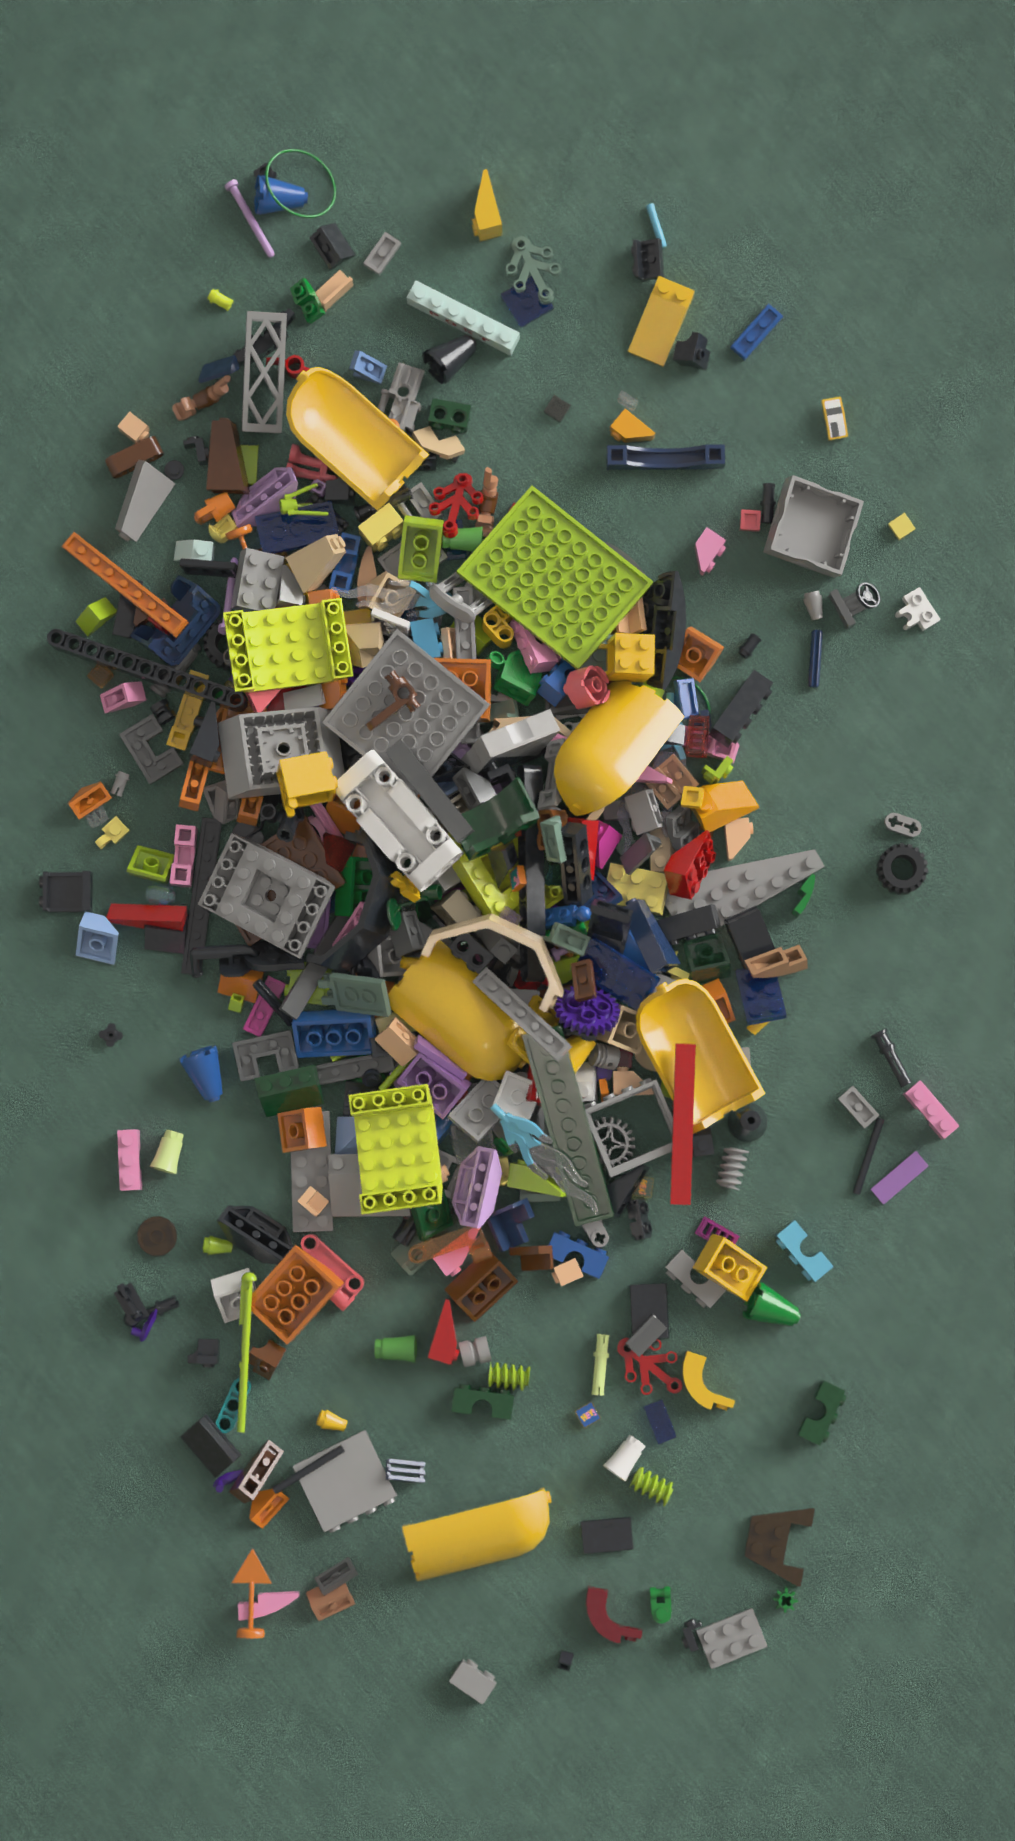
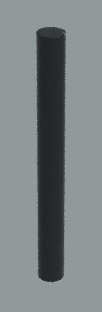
M877 1117L852 1192L854 1194L860 1195L885 1121L882 1118Z
M339 1445L273 1486L272 1489L275 1494L344 1453L343 1446Z

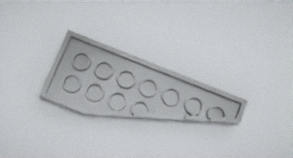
M814 849L711 870L702 879L699 891L694 894L692 900L670 895L668 889L665 907L669 914L673 916L713 904L716 906L720 924L723 926L725 925V919L755 905L758 906L825 866ZM705 933L698 934L697 939L686 941L687 945L705 936Z

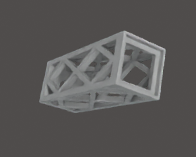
M247 311L242 432L282 433L287 313ZM252 321L263 322L251 339ZM270 322L280 323V339ZM266 326L278 349L264 368L253 348V344ZM251 354L261 374L249 391ZM279 355L278 389L276 390L267 372ZM264 378L275 401L262 419L250 397ZM248 406L258 424L248 423ZM277 407L276 425L265 424Z

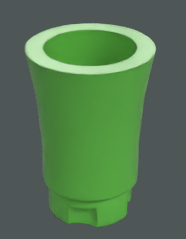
M483 526L458 528V534L453 538H447L443 535V548L474 552L483 541Z
M416 1335L376 1339L375 1358L416 1363Z

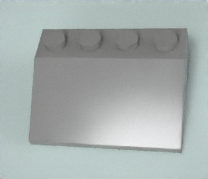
M329 1154V1186L332 1217L411 1216V1208L362 1215L359 1194H362L358 1154Z

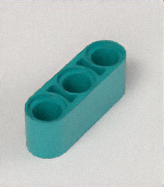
M237 1378L232 1383L216 1420V1426L222 1433H228L233 1430L238 1419V1409L235 1411L231 1410L228 1403L232 1399L237 1402L239 1401V1391L236 1385L240 1378ZM249 1379L247 1381V1397L251 1390V1382L249 1381ZM223 1418L230 1420L231 1426L229 1429L221 1427L220 1421Z

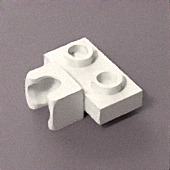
M920 587L902 598L906 606L895 614L896 618L905 616L908 619L907 624L903 626L904 630H908L918 623L922 631L941 620Z

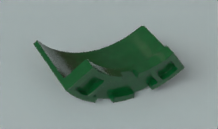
M519 777L515 778L494 797L462 813L463 817L475 831L460 844L468 860L471 861L492 852L491 848L501 842L503 845L517 838V832L523 829L528 830L538 821L540 816Z

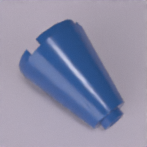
M257 175L255 182L256 196H254L255 213L266 214L284 211L269 193L265 176ZM268 177L273 194L289 210L303 208L304 204H307L308 192H305L303 187Z
M216 1045L192 1051L190 1057H187L186 1054L179 1058L180 1064L203 1099L209 1100V1103L219 1100L220 1095L223 1094Z

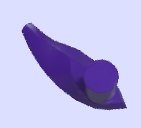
M154 1309L148 1320L144 1323L143 1329L133 1327L131 1335L140 1337L141 1342L146 1340L155 1322L157 1309Z
M243 1470L232 1471L220 1476L215 1480L212 1487H216L217 1492H222L224 1486L234 1482Z

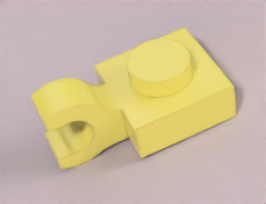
M115 816L102 828L105 834L98 838L95 843L100 849H103L111 840L114 844H117L130 830Z

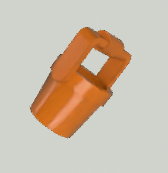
M227 492L204 500L206 506L194 513V519L200 525L213 518L216 522H219L236 508Z

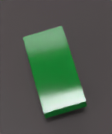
M302 278L290 288L295 304L301 306L307 323L312 324L325 314L317 294L306 278Z

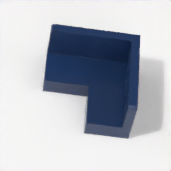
M527 1198L493 1212L487 1219L500 1252L529 1241L522 1222L535 1217Z

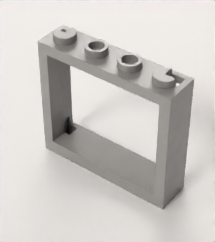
M645 1079L639 1082L641 1086L633 1089L631 1085L622 1089V1094L618 1096L612 1093L603 1097L604 1101L599 1104L593 1101L584 1105L593 1140L609 1177L672 1152L671 1142L612 1167L590 1115L595 1111L652 1088L672 1135L673 1117L657 1080Z

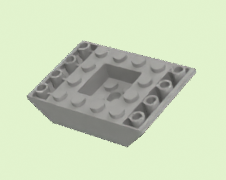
M321 707L248 713L239 714L219 722L218 731L228 799L281 794L276 775L279 760L327 751L328 758H332V775L336 776L338 780L345 773L340 739L336 733L322 723L331 710ZM286 745L289 748V752L286 754L280 753L278 747Z
M231 833L198 905L301 959L335 886L322 876L259 843ZM270 890L276 893L274 901H270L267 897V893Z

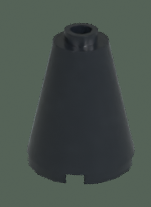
M463 335L429 348L422 353L424 365L428 363L430 375L438 383H444L445 385L475 353L477 343L472 336Z
M754 1103L745 1105L736 1111L732 1110L728 1117L729 1131L740 1141H755L766 1131L767 1116L764 1110ZM748 1117L753 1119V1124L747 1122Z

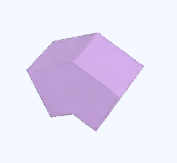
M319 479L313 480L312 484L317 483L319 487L318 489H316L317 487L312 488L309 491L323 498L325 496L326 483Z

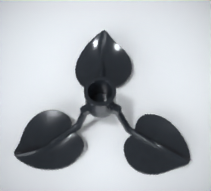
M281 794L263 797V801L267 804L260 810L262 816L260 818V827L258 823L256 826L239 822L234 827L232 833L261 845L264 842V835L260 831L264 828V822H279L278 810L275 807L278 803L283 804ZM313 826V828L315 829V831H316V833L318 834L319 838L321 839V836H320L318 830L316 829L315 826Z

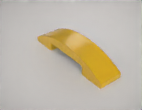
M193 670L189 672L191 675L209 680V675ZM205 685L199 686L197 692L204 691ZM183 695L166 745L186 751L194 730V719L199 715L203 700Z

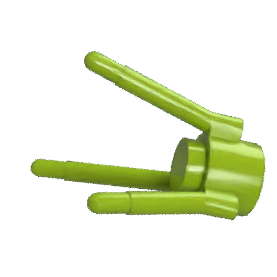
M314 483L293 493L284 494V498L279 499L281 514H288V516H328V512L298 511V508L311 507L313 504H297L296 499H292V497L317 487L318 484Z

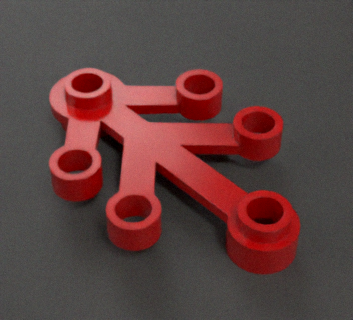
M467 473L456 475L453 483L445 488L437 487L433 490L436 500H443L446 495L456 490L455 495L443 502H433L429 505V512L433 516L439 515L441 511L451 506L448 520L443 524V535L447 538H453L458 534L456 520L460 506L467 513L470 520H476L479 517L478 508L472 507L463 496L466 491L471 496L472 503L476 505L481 504L484 500L483 494L472 487V477Z
M623 1338L619 1341L617 1350L625 1358L626 1381L634 1382L637 1378V1374L633 1371L634 1358L640 1365L642 1382L640 1390L644 1395L651 1394L653 1390L649 1381L648 1370L666 1384V1388L670 1393L676 1394L682 1390L683 1385L680 1379L676 1377L671 1378L653 1364L660 1362L675 1363L677 1361V1354L675 1352L669 1351L666 1354L641 1355L639 1357L632 1350L629 1352L624 1351L625 1342L629 1338ZM659 1339L655 1340L659 1342L658 1348L655 1349L651 1345L648 1349H652L654 1351L659 1350L662 1346L661 1341ZM670 1353L675 1355L673 1361H669L667 1358ZM628 1373H634L633 1380L627 1379ZM672 1382L678 1383L677 1389L671 1388ZM644 1385L650 1386L649 1392H643Z

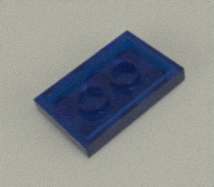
M748 969L735 970L748 1026L787 1018L778 977L753 978Z

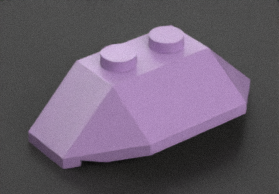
M274 468L249 488L250 495L243 494L237 508L232 511L238 528L251 524L252 527L266 525L281 513L279 499H283L284 494L297 491L298 481L293 468Z
M477 1146L474 1149L475 1151L469 1154L460 1164L452 1204L459 1218L460 1225L480 1229L494 1212L502 1169L497 1150Z

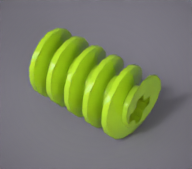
M498 1362L495 1363L494 1367L490 1363L488 1385L492 1387L493 1383L496 1382L497 1388H500L501 1384L504 1383L505 1389H508L509 1385L512 1384L513 1390H516L517 1386L520 1385V1390L524 1391L529 1383L530 1366L524 1372L522 1365L516 1370L514 1364L508 1369L506 1363L503 1364L502 1368H500Z
M641 1466L633 1476L629 1488L635 1485V1492L641 1488L642 1496L649 1492L648 1499L656 1496V1503L662 1499L663 1506L665 1507L672 1494L673 1483L670 1481L665 1485V1478L658 1482L657 1474L651 1478V1471L648 1470L643 1474L644 1468Z

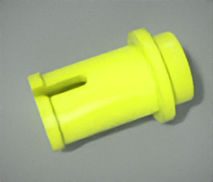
M212 289L207 298L211 304L215 303L229 311L234 301L219 293L218 289Z

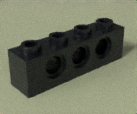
M568 822L561 828L567 859L560 863L564 904L583 906L593 896L586 824Z

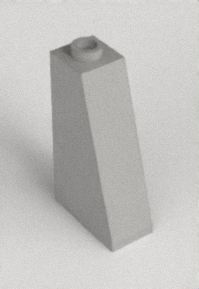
M138 460L115 527L120 532L119 536L127 542L129 540L137 542L175 485L173 481L146 461Z

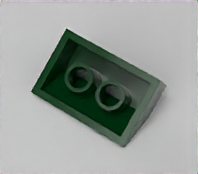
M316 1065L254 1078L258 1097L266 1117L325 1104Z

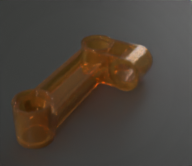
M468 1226L414 1244L408 1251V1258L416 1264L469 1246L474 1264L491 1259L493 1256L482 1228L478 1229L480 1232L478 1238L472 1239L468 1236V1232L473 1227ZM414 1249L422 1250L423 1256L420 1259L412 1257L411 1252Z

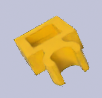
M398 871L390 875L394 878L390 881L391 884L399 887L400 893L412 902L420 899V891L406 875L402 876Z

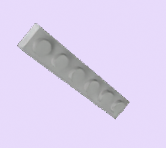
M487 967L472 981L556 1061H559L572 1048L565 1039Z

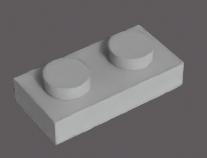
M385 232L364 261V266L380 276L402 245L401 242Z
M851 1086L838 1098L840 1103L864 1129L879 1116L854 1086Z

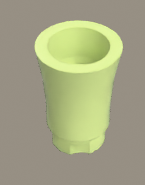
M166 1130L150 1167L176 1175L184 1135Z

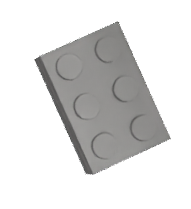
M250 548L240 551L230 609L243 610V612L275 609L284 556Z

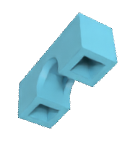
M795 1220L775 1235L778 1238L776 1243L782 1250L785 1248L791 1254L788 1256L795 1266L799 1264L802 1267L803 1271L801 1273L808 1281L812 1279L813 1282H816L834 1267L821 1251H818L812 1257H806L801 1253L800 1243L808 1235Z

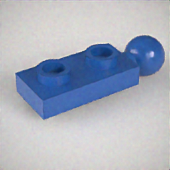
M576 905L545 909V930L552 929L555 922L567 927L576 926L577 919L581 922H586L590 919V909L586 906L578 908Z

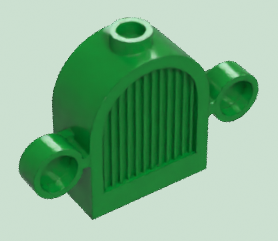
M520 650L511 652L505 660L500 652H491L487 659H491V667L498 670L493 689L528 706L535 697L537 690L541 687L539 682L541 681L542 672L530 674Z

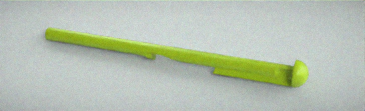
M251 1272L243 1274L241 1278L239 1325L243 1324L242 1361H239L240 1383L237 1432L241 1433L245 1432L253 1281H257L255 1274Z

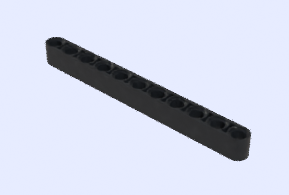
M52 629L47 634L48 643L57 651L209 703L213 701L215 705L235 712H243L248 706L246 697L241 692H235V689L60 629ZM62 636L59 643H54L57 637ZM79 642V647L73 650L72 646ZM96 648V654L90 656L91 650ZM115 655L114 660L108 662L109 656ZM128 661H133L131 667H125ZM146 667H151L148 674H143ZM164 673H169V677L166 680H161ZM187 679V683L184 686H179L181 680ZM205 685L204 691L198 693V687ZM222 691V697L215 699L216 693ZM236 698H241V702L238 705H233V701Z
M520 764L517 769V777L520 778L534 807L539 812L537 808L540 791H543L542 768L540 765ZM536 822L528 830L523 829L518 832V865L524 866L527 882L519 891V926L539 936H546L544 850H539L537 837L539 828ZM520 943L521 980L523 982H543L546 974L536 951Z

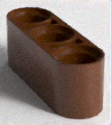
M151 436L105 459V463L113 479H117L134 471L138 460L151 463L161 458L164 452L156 436Z

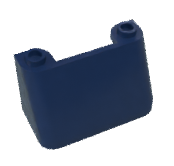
M180 575L173 581L170 588L171 594L177 599L171 608L175 609L189 622L177 637H174L172 634L167 636L157 628L152 629L144 624L139 625L130 635L136 642L171 666L179 665L219 616L221 610L218 602L200 586Z

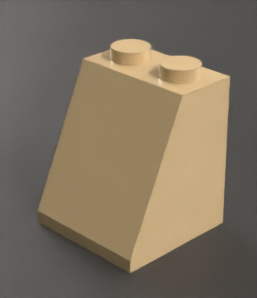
M338 534L325 536L286 557L303 593L319 589L346 553L344 548L345 542Z
M619 1004L620 1016L616 1027L611 1028V1032L605 1030L604 1035L599 1032L597 1040L640 1055L643 1045L636 1030L637 1011Z

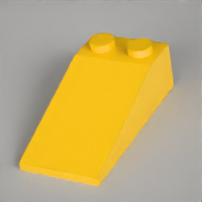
M658 276L628 353L664 367L692 302L695 290Z

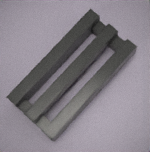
M347 1557L314 1579L321 1593L325 1596L357 1576L358 1572L351 1559Z

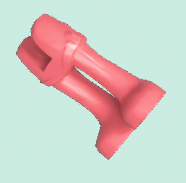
M292 444L286 468H293L297 478L319 479L326 483V480H336L338 478L326 474L327 470H332L319 458L302 454L300 447ZM295 464L315 467L320 469V471L317 472L300 468Z

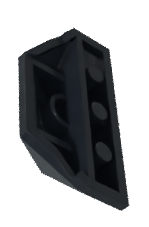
M228 1205L217 1220L230 1243L261 1263L279 1264L294 1247L286 1227L253 1206L233 1207Z

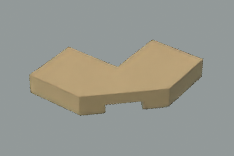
M430 426L413 431L412 433L415 442L427 453L432 452L448 460L465 452L456 435L439 441Z

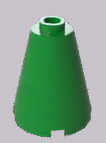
M760 1281L748 1302L745 1301L744 1303L747 1305V1310L742 1312L743 1317L747 1320L784 1326L797 1324L801 1316L798 1307Z

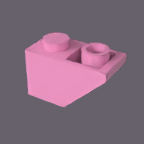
M707 527L695 544L699 572L702 576L706 571L708 573L711 572L716 564L713 562L716 556L721 557L727 548L724 546L726 540Z

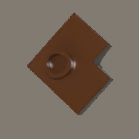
M270 1339L262 1348L253 1347L249 1353V1364L254 1366L252 1371L270 1381L287 1349Z

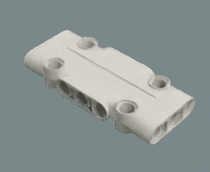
M375 750L367 752L337 780L338 788H336V795L343 801L347 809L355 815L356 821L384 854L396 863L397 867L405 873L420 892L427 889L463 855L462 850L437 823L438 820L409 786L397 777L396 773L389 768ZM386 773H389V780L387 782H383V776ZM360 800V807L354 809L355 801ZM437 831H440V833H441L440 839L437 840V841H434V838H433L434 834H435ZM410 858L411 865L408 868H405L404 862L406 859Z

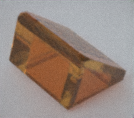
M98 664L87 675L100 689L114 676L107 667Z

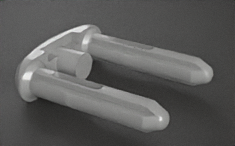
M457 572L438 585H431L429 589L430 598L446 613L465 623L473 622L476 615L493 604L485 596H482L470 606L463 603V598L459 594H455L452 597L449 596L447 592L464 581L463 578L456 574Z

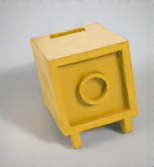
M615 633L606 644L599 646L598 649L606 650L605 673L609 681L645 683L654 675L655 635Z
M327 751L279 760L276 775L284 809L288 817L294 816L295 808L332 801L334 794H336V788H338L336 776L332 775L333 761L331 757L328 758Z

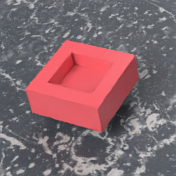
M741 509L740 530L759 532L761 511Z

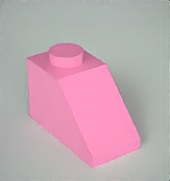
M142 681L122 683L100 694L104 713L133 707L146 701Z

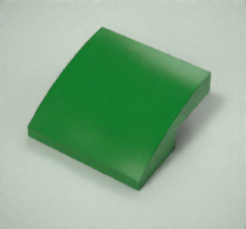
M813 873L797 892L803 898L791 912L796 918L805 909L811 897L815 883V875Z

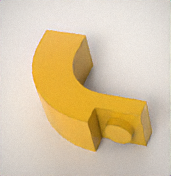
M686 1351L682 1365V1376L685 1387L692 1398L710 1410L712 1409L713 1402L717 1403V1408L727 1410L728 1407L733 1408L735 1400L712 1393L704 1385L702 1371L707 1357Z

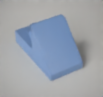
M356 350L349 367L350 370L354 371L353 376L377 384L382 383L387 368L385 364L362 351Z

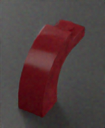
M588 1586L586 1594L588 1616L594 1628L603 1637L619 1644L621 1636H625V1640L635 1642L637 1638H642V1629L619 1625L610 1619L606 1612L608 1589Z

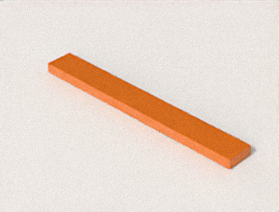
M75 532L61 546L174 637H177L189 623Z

